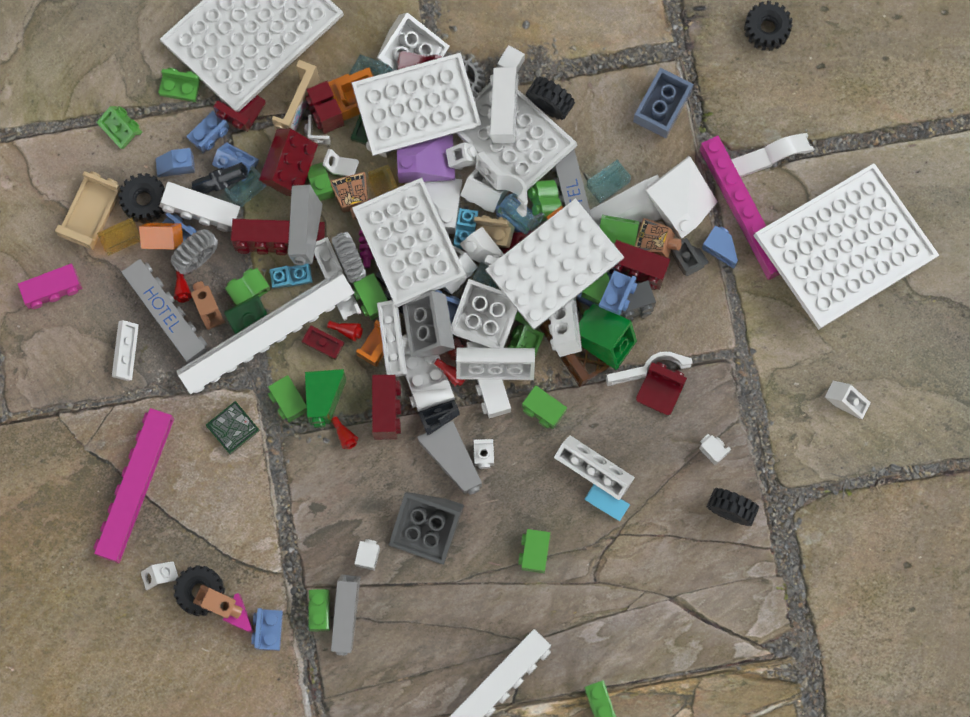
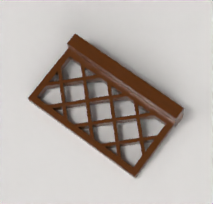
M576 299L577 310L579 311L578 322H580L582 319L581 315L583 317L585 310ZM548 318L539 328L550 343L553 337L549 331L551 321ZM585 350L584 358L576 356L575 353L560 357L579 387L610 368L606 363L600 362L599 358L597 361L587 359V350ZM585 364L596 365L595 372L589 375L585 369Z

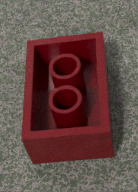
M291 128L277 129L259 181L285 196H291L292 186L305 184L318 144Z
M232 218L231 242L233 247L240 254L257 252L260 255H267L268 252H272L277 255H287L290 221Z
M616 240L614 245L624 256V259L610 269L609 273L613 274L615 270L631 278L635 276V283L649 281L652 290H660L670 259Z
M372 375V433L374 440L398 439V434H401L400 418H397V415H401L400 399H397V396H401L400 380L396 379V375Z

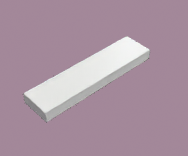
M393 300L377 303L386 375L405 376L407 375L398 307H395Z

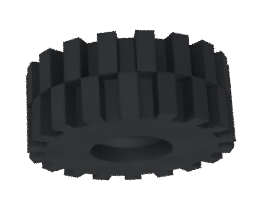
M762 1L759 3V6L754 5L752 10L750 9L746 17L744 31L746 30V38L749 37L748 42L750 44L755 43V48L761 46V50L765 51L766 47H769V51H772L774 47L778 49L781 47V44L784 45L792 29V17L789 18L790 12L789 10L785 12L786 7L784 5L780 8L778 2H775L773 5L771 1H767L766 4ZM763 21H771L775 25V30L773 32H765L761 29V23Z
M540 76L539 78L536 77L526 92V97L542 110L543 113L548 114L552 118L555 117L557 120L565 119L575 104L574 98H572L570 93H567L566 89H562L559 84H555L554 81H549L545 77L544 79Z
M137 173L138 177L132 175L130 176V181L127 179L124 181L125 186L121 185V193L118 195L119 203L127 217L132 218L133 221L138 223L139 220L141 223H146V220L151 223L154 222L153 218L156 217L158 220L160 218L159 214L165 213L162 210L163 208L159 207L165 187L154 175L151 177L148 173H145V176L142 173ZM142 192H147L151 195V201L147 205L137 203V196Z
M722 488L713 489L706 506L714 514L745 526H752L759 510V505L752 502V500Z
M195 565L193 568L190 566L185 572L182 571L180 573L181 576L175 580L176 585L173 587L175 593L173 594L174 598H176V603L190 615L206 616L208 613L212 614V611L193 603L195 597L192 595V588L196 584L201 583L223 594L225 593L224 583L220 576L207 566Z

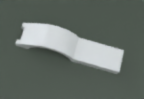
M807 133L791 135L774 141L765 148L734 158L732 162L740 177H744L771 167L779 160L788 156L812 152L814 148L813 146L810 147Z
M483 151L477 153L475 168L496 190H507L515 193L521 202L517 212L522 217L526 216L528 198L524 181L515 175L503 173Z
M328 237L317 241L314 255L325 279L339 270L343 273ZM353 294L346 302L336 304L344 321L347 320L348 316L355 313L361 314Z
M659 352L652 355L643 367L607 374V386L645 378L651 363L663 359L676 363L680 369L690 368L691 364H693L692 358L672 352Z

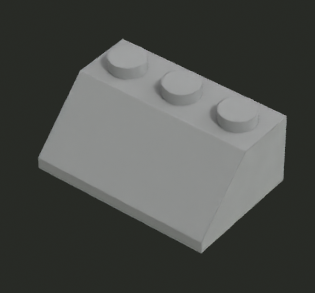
M429 291L417 299L402 305L411 357L440 355L455 349L446 294Z

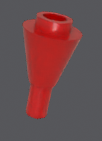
M176 270L177 280L173 298L180 303H185L192 298L191 291L184 278V274Z
M329 321L327 324V328L337 330L354 342L360 339L363 333L360 323H336Z
M439 358L434 362V365L443 371L454 387L457 384L461 386L466 380L457 379L456 367L447 365Z
M337 416L333 417L331 422L336 428L342 449L349 450L354 448L359 438L342 425Z

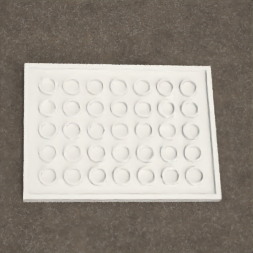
M202 0L162 36L160 40L192 72L198 75L199 79L223 102L239 112L344 14L331 0Z
M875 164L868 166L753 235L818 330L939 256Z

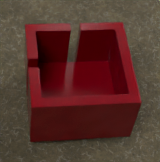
M328 81L308 88V96L305 98L310 112L313 113L318 130L322 128L323 133L326 134L345 126L340 107L336 99L332 98L334 94Z

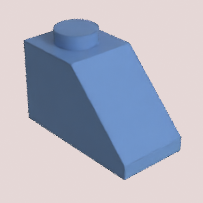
M191 148L171 150L157 157V177L195 173L194 156Z
M715 226L704 242L702 250L734 269L738 259L732 235L729 234L727 229Z

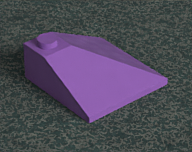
M453 134L397 149L399 183H410L419 178H422L424 182L455 180V169L449 167L446 149L453 147Z

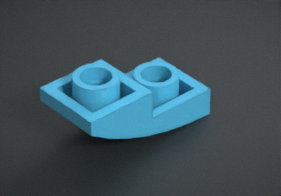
M459 209L453 246L463 249L460 243L476 230V222L473 220L474 217H478V211Z
M310 264L292 267L287 265L270 269L272 288L313 283Z
M593 484L585 497L586 501L619 521L630 506L628 502L623 499H616L595 484Z

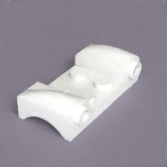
M407 334L402 335L407 375L405 376L412 396L409 397L412 407H417L419 412L432 406L455 400L446 375L440 368L434 365V362L437 358L440 359V356L411 357Z

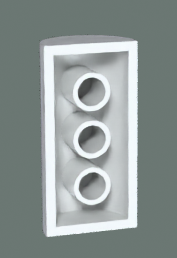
M457 348V379L534 380L535 348Z

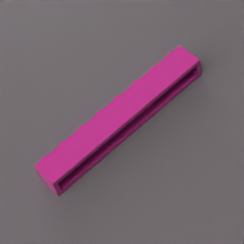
M716 136L701 143L699 151L765 276L770 280L780 275L753 236L756 232L765 228L766 224L719 136Z
M152 408L144 414L142 420L144 425L142 430H139L136 435L135 441L137 443L135 449L132 448L129 453L130 462L128 467L125 466L123 469V480L121 485L118 484L116 487L114 503L111 502L108 508V519L101 526L102 535L100 540L97 539L94 544V554L98 557L120 564L173 425L174 417L172 415Z

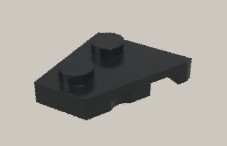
M451 400L419 411L418 414L426 434L430 435L459 416L460 412L455 400Z

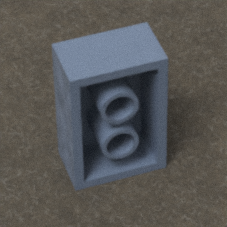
M660 68L634 114L633 122L667 138L687 102L694 84Z

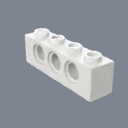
M575 297L549 318L551 321L549 331L553 337L550 340L553 351H557L559 357L582 351Z
M571 435L562 443L554 457L618 500L626 493L635 478Z

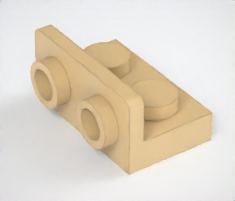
M486 215L474 217L473 221L477 223L476 230L483 227L498 247H510L515 227L508 219L503 217L492 219Z

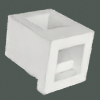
M463 142L446 149L450 168L462 170L463 167L476 163L477 150L472 144Z
M707 434L700 441L702 445L699 449L714 465L718 464L731 450L729 447L725 449L723 441L718 437L715 438L713 435Z
M493 439L474 440L475 466H479V469H489L490 466H494ZM481 451H487V456H481Z

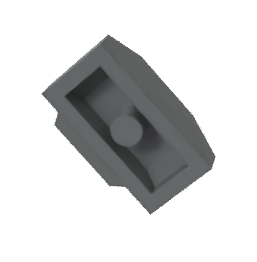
M685 238L681 240V249L679 251L671 249V253L685 276H689L704 268L709 262L701 249L692 246L688 239Z

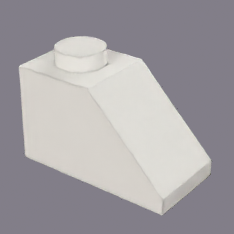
M483 227L473 232L460 243L471 259L484 265L488 254L491 256L495 254L499 257L504 255Z
M838 381L832 382L825 396L834 406L859 419H863L871 403L851 384Z

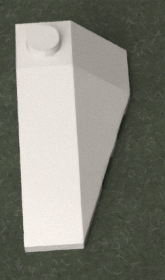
M658 175L644 180L590 210L592 219L599 227L602 214L642 222L643 218L654 222L662 219L645 191L647 187L659 179Z

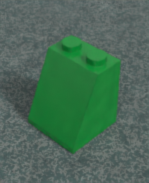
M592 304L584 312L583 318L579 322L581 347L615 370L619 368L637 342L631 320L605 310L596 304Z
M344 369L305 372L307 418L310 425H314L315 428L325 427V424H330L346 384Z

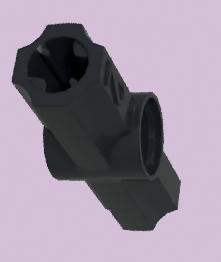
M242 162L225 169L223 167L209 173L207 176L192 181L191 188L203 194L214 190L219 191L230 186L232 183L247 178L248 170Z

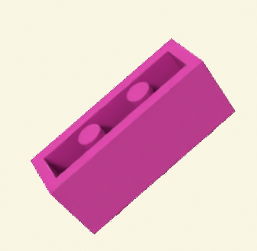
M72 263L18 283L23 301L28 309L40 308L46 302H56L62 296H71L77 294L78 290L83 289Z

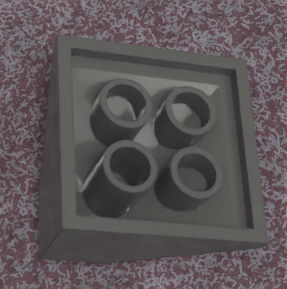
M405 492L389 546L444 565L464 505L445 498Z

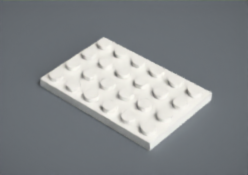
M461 53L352 82L372 156L481 126Z
M489 83L477 94V97H474L481 126L457 132L456 134L465 143L472 144L476 148L477 153L483 151L503 173H509L522 179L528 190L577 146V142L518 90L515 143H492L491 136L487 134V126L491 125L488 109L492 108V103L489 101V92L493 91V86Z
M422 178L352 208L396 308L417 299L424 293L436 291L467 277Z
M575 198L486 268L485 271L533 330H535L622 261L624 256Z

